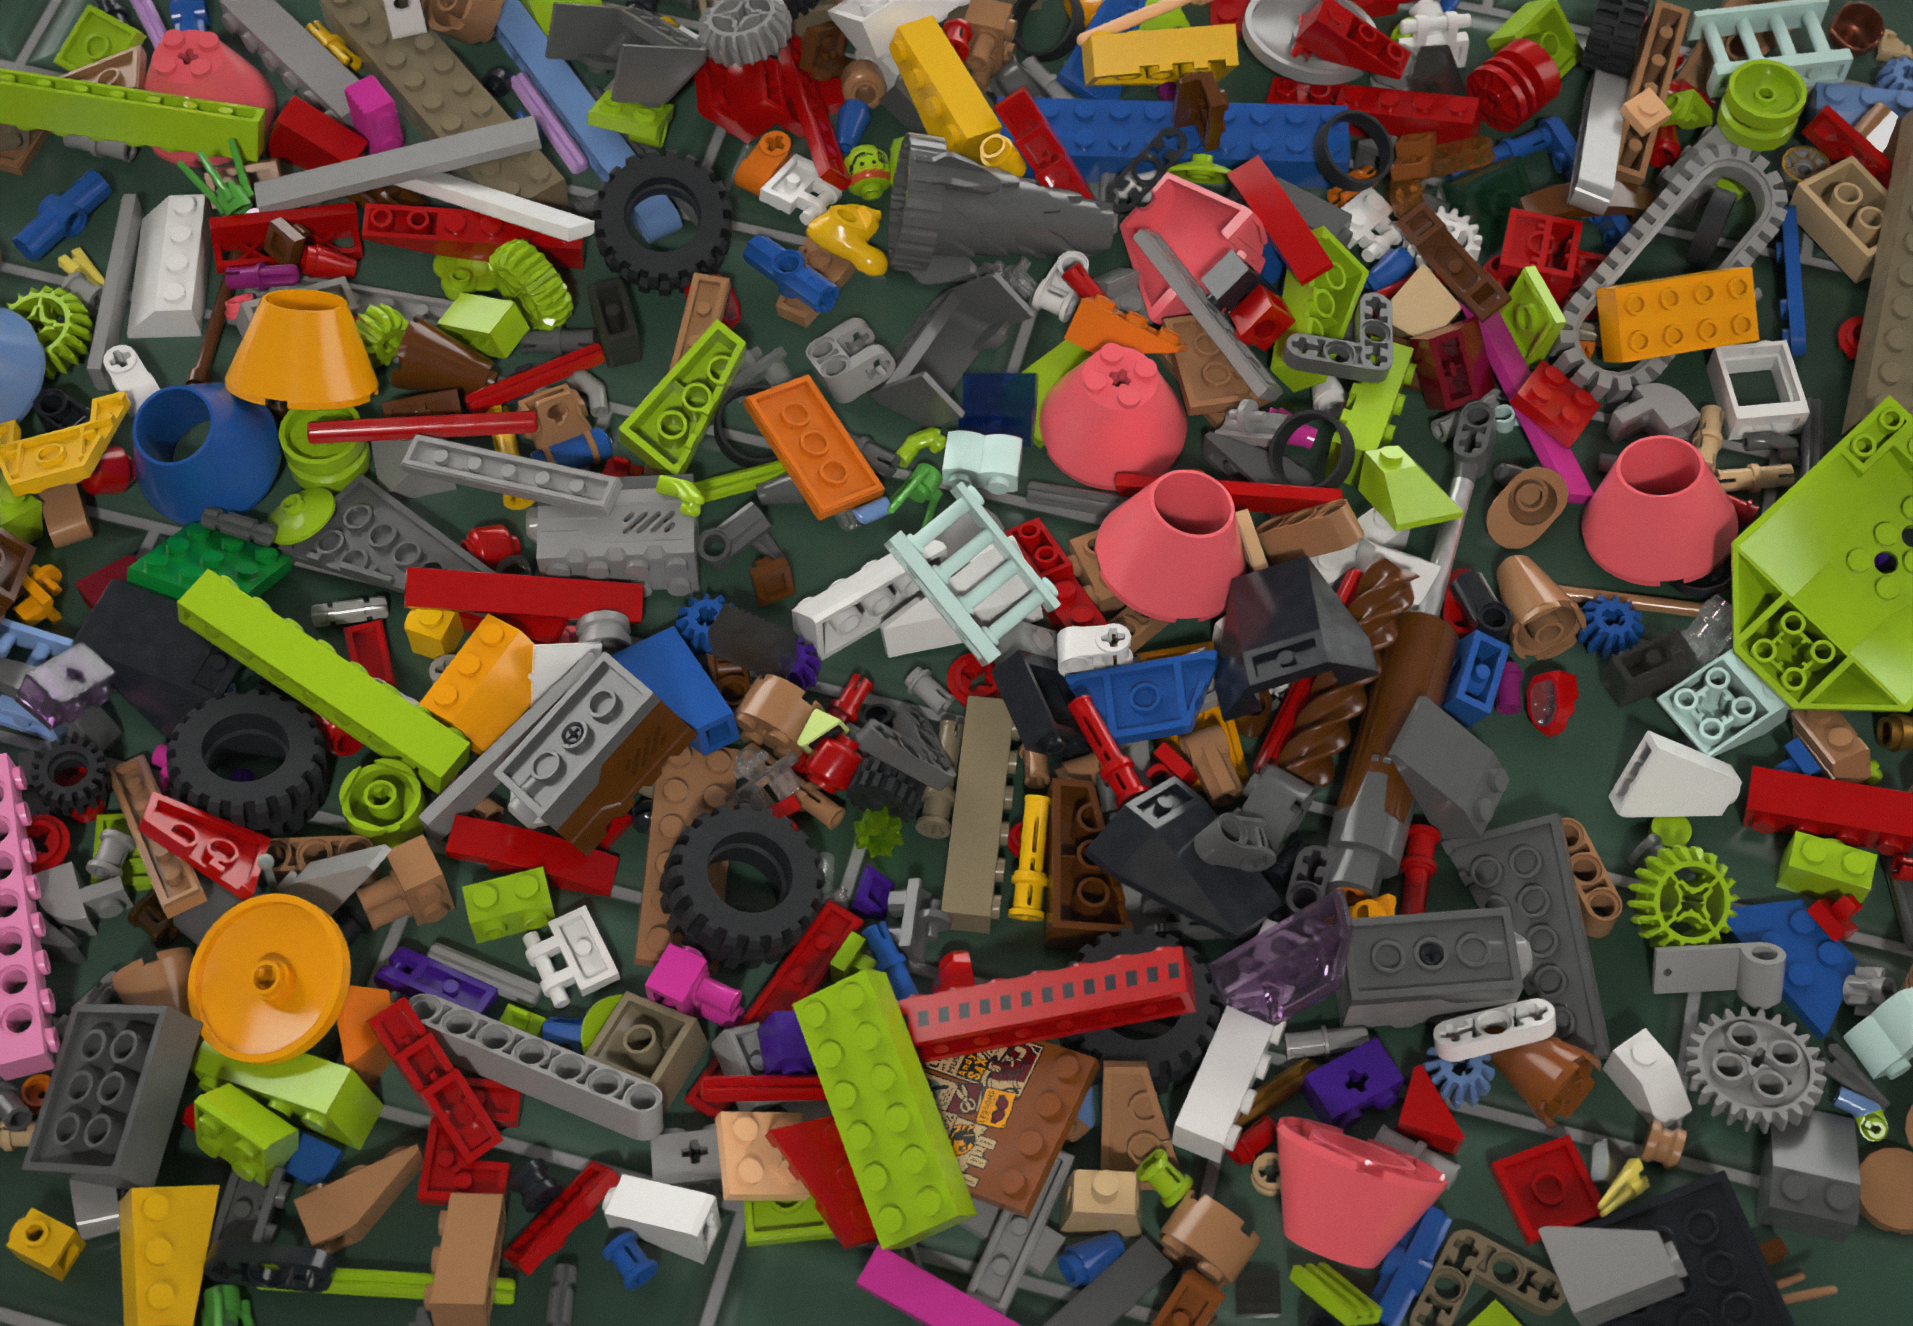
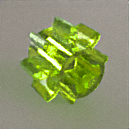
M884 807L882 811L874 812L866 809V817L863 822H854L855 832L859 834L855 839L856 848L863 849L866 847L872 860L876 855L885 854L891 858V850L895 844L903 845L904 843L903 835L897 832L902 828L901 818L891 819L888 815L887 807Z

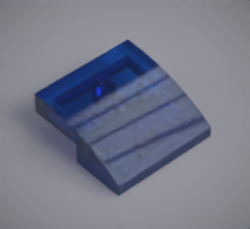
M963 373L962 409L965 414L959 419L958 431H971L983 435L1005 434L1016 436L1022 439L1023 447H1033L1037 415L1038 374Z

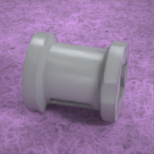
M79 271L69 274L64 279L61 289L75 295L89 311L90 316H98L104 286L92 284L87 281L86 275Z
M104 829L99 836L102 842L94 859L88 860L85 869L91 875L101 880H107L119 875L122 878L123 872L121 868L128 853L135 849L136 843L132 837L120 831Z

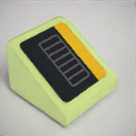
M815 708L797 740V744L809 755L814 746L823 737L831 736L836 739L839 732L846 735L850 729L840 719Z

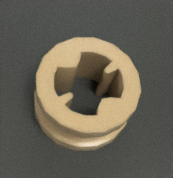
M1263 1153L1253 1163L1250 1176L1251 1183L1255 1190L1262 1195H1279L1281 1193L1280 1175L1277 1176L1275 1183L1266 1182V1175L1264 1177L1260 1176L1261 1173H1264L1266 1166H1274L1275 1173L1279 1171L1278 1153Z

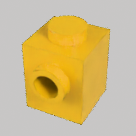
M412 609L408 613L404 624L412 651L432 659L442 655L453 654L465 633L459 612Z
M31 1207L25 1218L19 1219L13 1226L6 1247L19 1260L62 1282L87 1243L82 1240L75 1229Z

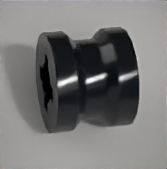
M543 1158L527 1162L513 1173L508 1181V1185L513 1193H518L522 1196V1205L528 1213H535L544 1209L563 1190V1185L558 1178H552L549 1175V1166Z

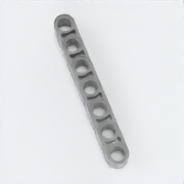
M1598 69L1594 70L1584 97L1567 205L1601 216L1607 210L1614 190L1624 120L1623 115L1619 111L1626 102L1629 79Z
M428 993L418 994L408 1000L427 1032H432L452 1064L632 1139L647 1141L661 1134L664 1128L662 1092L654 1084Z

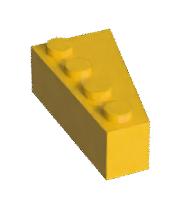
M931 15L897 26L889 45V50L927 134L944 137L947 151L965 156L979 165H984L980 159V146L990 135L999 134L1003 126L938 22Z
M1235 23L1150 31L1133 30L1125 33H1113L1109 30H1102L1092 33L1081 45L1085 86L1162 85L1169 81L1177 84V80L1181 77L1207 71L1213 72L1218 83L1239 65Z
M220 1185L131 1188L119 1201L124 1326H193Z

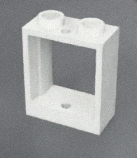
M1763 340L1757 343L1734 344L1714 348L1706 370L1717 406L1721 407L1722 411L1725 412L1723 426L1727 439H1742L1744 433L1771 430L1784 435L1800 434L1810 411L1787 340ZM1771 370L1781 403L1738 406L1729 374Z

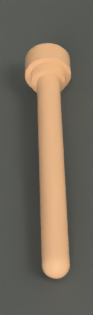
M1160 0L1083 32L1077 36L1076 41L1081 47L1094 32L1109 30L1113 33H1120L1186 4L1204 5L1214 0Z

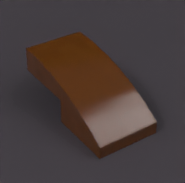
M396 185L391 188L385 186L345 196V198L355 202L356 205L364 209L365 203L427 207L428 201L414 191Z

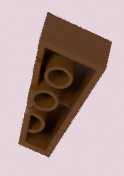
M1052 778L1046 797L1050 798L1045 843V874L1048 882L1045 887L1044 947L1080 950L1086 944H1090L1095 948L1096 937L1105 933H1110L1111 937L1114 938L1119 935V929L1132 928L1133 934H1135L1132 921L1128 919L1126 912V899L1122 886H1119L1118 881L1114 880L1084 855L1090 844L1105 828L1093 781Z

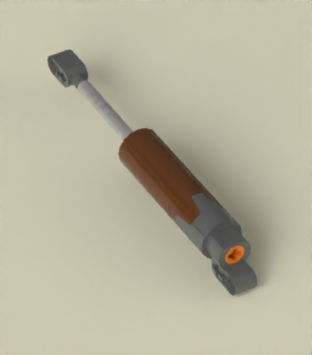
M1473 401L1468 403L1461 412L1453 440L1455 472L1448 495L1464 511L1463 518L1440 523L1430 562L1441 566L1439 573L1417 611L1402 612L1395 616L1399 630L1398 638L1393 644L1379 651L1383 670L1381 675L1372 681L1369 686L1367 705L1360 718L1325 847L1320 845L1305 847L1296 857L1286 893V903L1290 922L1299 931L1313 932L1318 930L1322 926L1323 914L1328 913L1330 902L1342 908H1347L1366 899L1371 900L1378 897L1382 880L1394 877L1398 873L1417 801L1388 754L1418 696H1426L1440 708L1443 704L1460 638L1457 631L1448 622L1443 621L1439 615L1476 479L1481 478L1487 472L1496 441L1495 410L1487 402ZM1314 874L1315 883L1311 882L1310 876ZM1305 903H1310L1314 905L1312 908L1307 910H1302L1298 908L1300 905Z

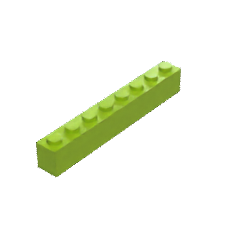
M0 68V123L14 125L20 130L31 131L41 129L52 131V133L58 136L74 134L87 136L89 139L98 142L114 140L124 142L131 147L154 146L160 147L166 152L187 151L197 154L198 151H203L207 158L216 156L232 158L228 140L233 138L236 141L242 163L258 162L264 149L266 108Z
M207 569L177 601L178 618L181 623L383 758L398 760L408 765L415 773L419 782L440 795L468 762L470 742H468L466 736L460 730L451 726L447 728L435 720V717L427 708L421 705L414 706L402 698L401 693L394 686L388 683L381 684L372 678L362 665L355 661L348 662L339 656L329 643L321 639L317 641L306 634L303 628L293 619H283L274 613L263 599L257 596L252 598L241 591L236 582L226 575L219 576L210 569Z

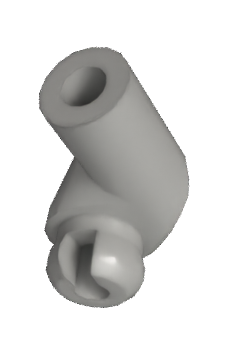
M577 370L573 372L572 376L567 378L566 384L571 389H576L579 394L584 392L588 395L592 416L604 417L609 413L606 387L601 381L586 370Z

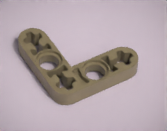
M1462 1229L1454 1232L1448 1239L1408 1319L1407 1326H1422L1417 1320L1424 1322L1433 1306L1441 1310L1434 1326H1451L1473 1281L1542 1317L1557 1313L1565 1302L1566 1296L1558 1276L1553 1272L1475 1231ZM1464 1243L1472 1246L1470 1253L1473 1256L1469 1255L1459 1271L1457 1268L1452 1267L1459 1254L1457 1247L1461 1248ZM1499 1262L1509 1263L1516 1271V1280L1512 1283L1500 1282L1494 1276L1493 1266ZM1526 1274L1532 1276L1528 1283L1530 1286H1527L1524 1293H1522L1518 1289L1525 1280ZM1448 1278L1454 1281L1458 1287V1296L1453 1299L1440 1297L1435 1291L1434 1284L1436 1280ZM1544 1285L1552 1289L1550 1296L1554 1298H1550L1546 1303L1538 1299L1540 1296L1538 1290H1541Z

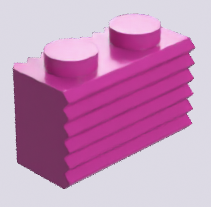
M369 75L345 88L344 92L355 132L368 141L366 148L367 151H370L371 155L401 148L406 145L402 129L400 128L401 125L399 124V116L394 105L395 101L374 75Z

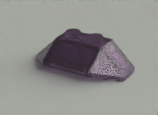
M1340 888L1335 889L1210 963L1209 968L1213 973L1212 981L1217 985L1219 999L1217 1001L1265 1023L1277 1026L1340 990L1354 929L1344 890Z

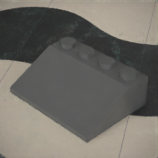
M74 1004L21 1170L119 1189L154 1187L203 1023L169 1006Z

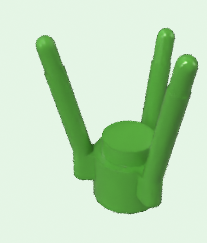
M230 138L228 143L240 185H237L235 181L224 183L204 152H197V157L218 187L216 190L218 196L182 160L177 162V166L216 206L221 216L245 214L252 208L253 204L250 199L255 196L248 183L236 141L233 138Z
M918 464L910 477H907L901 487L888 499L891 504L887 509L888 513L893 514L908 497L918 503L928 500L929 504L921 529L933 520L937 504L944 495L939 489L943 481L941 473L930 464Z
M224 1284L211 1287L204 1292L205 1308L201 1310L202 1326H237L238 1319H242L244 1326H255L251 1316L250 1301L240 1300L239 1287Z

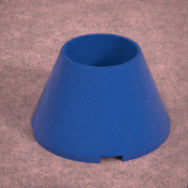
M225 383L177 385L156 391L139 407L133 422L135 475L143 496L161 515L184 526L190 522L201 523L202 513L209 506L223 509L224 514H227L229 511L243 516L263 499L278 473L282 446L279 444L276 428L278 425L274 416L266 405L252 403L231 394L225 387ZM210 421V430L203 445L190 457L173 462L175 448L184 433L199 423Z

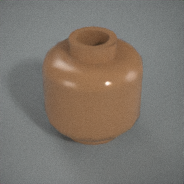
M866 59L852 61L845 66L840 77V86L844 100L857 99L869 105L870 109H875L881 104L879 100L886 94L887 86L883 72L876 63Z

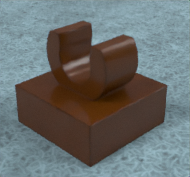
M282 217L271 220L263 250L281 265L294 264L299 266L301 254L305 246V237L310 236V232L301 224L291 226Z
M767 555L753 561L755 567L749 569L748 572L755 599L760 607L796 594L790 567L784 556L771 561Z

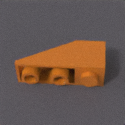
M1096 294L1095 298H1082L1064 336V339L1093 354L1100 351L1108 343H1116L1121 347L1132 348L1142 354L1179 353L1187 351L1189 347L1179 341L1181 336L1178 333L1161 327L1158 331L1147 325L1148 318L1130 310L1125 314L1115 309L1117 304L1115 301Z

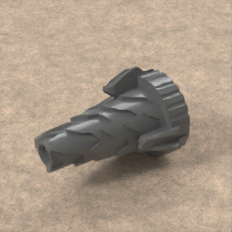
M907 132L899 151L890 197L886 238L888 265L894 270L910 272L917 283L929 286L957 282L969 277L978 278L979 268L970 259L978 255L1007 258V256L1013 254L1047 259V254L1060 256L1064 252L1075 250L1083 253L1086 257L1102 253V250L1107 251L1111 248L1113 241L1114 203L1082 198L1081 194L1071 190L1036 185L1037 180L1014 176L1000 168L979 165L965 156L947 151L944 137Z

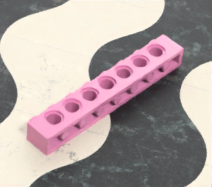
M7 753L0 754V798H3L0 802V836L8 834L5 839L0 841V877L3 873L12 870L7 878L0 880V1076L5 1081L53 1069L56 1062L55 1053L59 1052L61 1047L57 1029L51 1027L50 1014L55 1013L56 1005L51 989L46 987L45 975L51 973V966L46 950L41 948L40 937L46 935V927L41 912H37L36 900L41 898V889L38 878L35 874L32 875L31 863L36 862V851L32 839L27 837L26 826L32 824L29 806L26 801L23 802L22 790L27 789V780L22 766H16ZM17 907L12 915L3 917L9 909ZM22 945L18 952L8 955L13 947ZM27 982L21 992L12 994L16 986ZM27 1021H32L27 1030L17 1033L20 1025Z

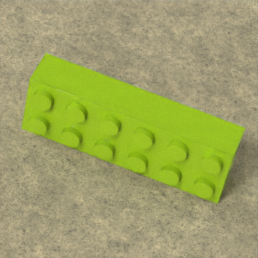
M864 969L793 1003L795 1014L881 1249L896 1250L907 1248L978 1216L887 974L876 970Z

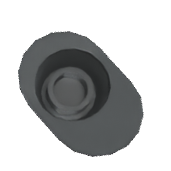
M1007 51L1009 60L989 81V87L996 97H1008L1025 86L1032 98H1053L1047 89L1020 65L1010 51Z

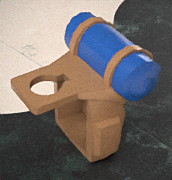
M562 384L518 401V410L516 412L534 411L537 415V432L523 434L526 439H532L535 444L536 450L529 454L530 459L581 469L592 464L594 466L599 465L601 460L613 455L612 440L601 427L592 429L586 420L588 416L586 404L576 389H571L567 384Z

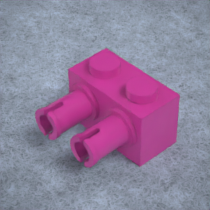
M669 943L645 983L648 1000L697 1018V1020L703 1017L729 1029L737 1027L743 1018L744 1007L738 1006L742 991L710 978L707 960L704 955L690 946L680 948Z

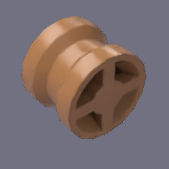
M1652 1119L1642 1143L1639 1155L1640 1160L1645 1162L1658 1161L1662 1163L1664 1169L1674 1172L1684 1148L1687 1131L1679 1128L1673 1131L1666 1129L1662 1122Z

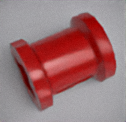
M962 18L948 19L944 23L942 30L961 61L964 62L969 55L968 43L973 36L971 24ZM960 29L963 30L962 36L959 35Z

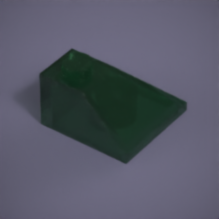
M1514 156L1470 169L1441 184L1446 201L1450 203V213L1456 208L1458 209V217L1462 218L1465 215H1469V225L1478 224L1479 230L1477 235L1482 236L1480 246L1482 251H1487L1504 242L1511 208L1520 209L1518 203L1520 198L1533 193L1521 156Z

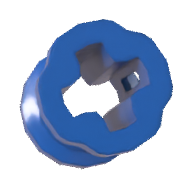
M634 1231L624 1232L617 1236L602 1252V1257L605 1261H612L623 1276V1285L628 1291L645 1284L659 1269L657 1262L653 1259L649 1260L636 1243L638 1237Z

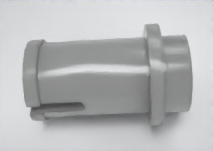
M917 667L908 675L904 682L908 687L907 692L910 695L916 694L935 711V714L938 716L942 715L943 710H948L952 705L955 697L931 677L932 672L929 669L923 670L921 667Z

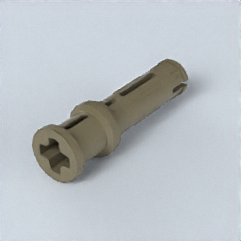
M945 720L939 725L938 739L956 773L964 726L961 723L958 724L957 731H955L957 721ZM955 777L943 791L935 790L928 785L925 787L921 799L924 802L922 815L916 820L915 825L918 833L935 839L946 838L951 834L952 825L949 819L951 808L954 807L956 792L953 789Z

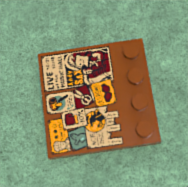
M1038 1041L921 1063L971 1198L1029 1218L1098 1072L1100 1064L1097 1058L1046 1041Z

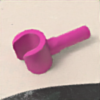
M159 744L153 752L152 764L162 768L158 786L162 795L166 796L169 785L166 766L167 746Z

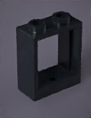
M1018 649L991 671L1027 751L1064 760H1070L1090 753V745L1086 741L1072 713L1067 708L1076 697L1068 688L1066 678L1058 671V660Z

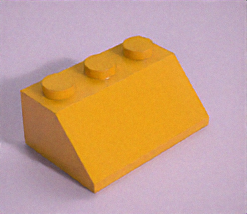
M488 613L418 705L427 708L433 714L435 720L447 728L451 726L460 730L466 736L468 742H470V750L482 755L530 709L531 680L528 679V674L532 672L534 643L519 629Z

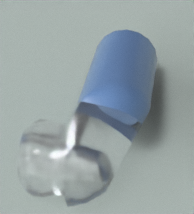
M882 496L856 509L851 508L838 513L834 517L838 521V527L845 531H852L889 515L887 509L891 504L885 496Z

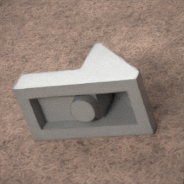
M1119 267L1093 278V281L1096 282L1107 297L1117 303L1115 307L1119 311L1126 314L1129 310L1134 311L1149 319L1147 325L1154 323L1148 316L1142 294L1138 289L1139 271L1137 269Z

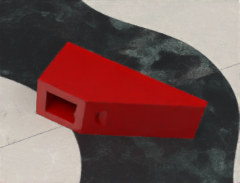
M1321 0L1304 17L1295 38V42L1322 60L1398 80L1402 77L1411 54L1407 49L1335 0Z

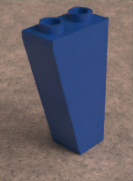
M674 626L610 655L655 693L697 734L689 745L702 755H708L740 739L733 711Z

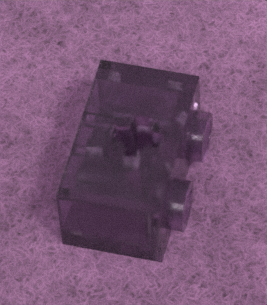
M80 642L27 672L15 701L51 731L64 722L68 724L74 722L83 711L91 706H101L112 693L110 686L117 672Z

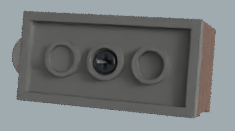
M604 651L492 774L511 790L508 811L529 829L549 825L588 857L607 836L606 827L615 817H624L634 806L633 797L643 786L651 787L662 775L661 766L670 756H679L697 734L655 693Z

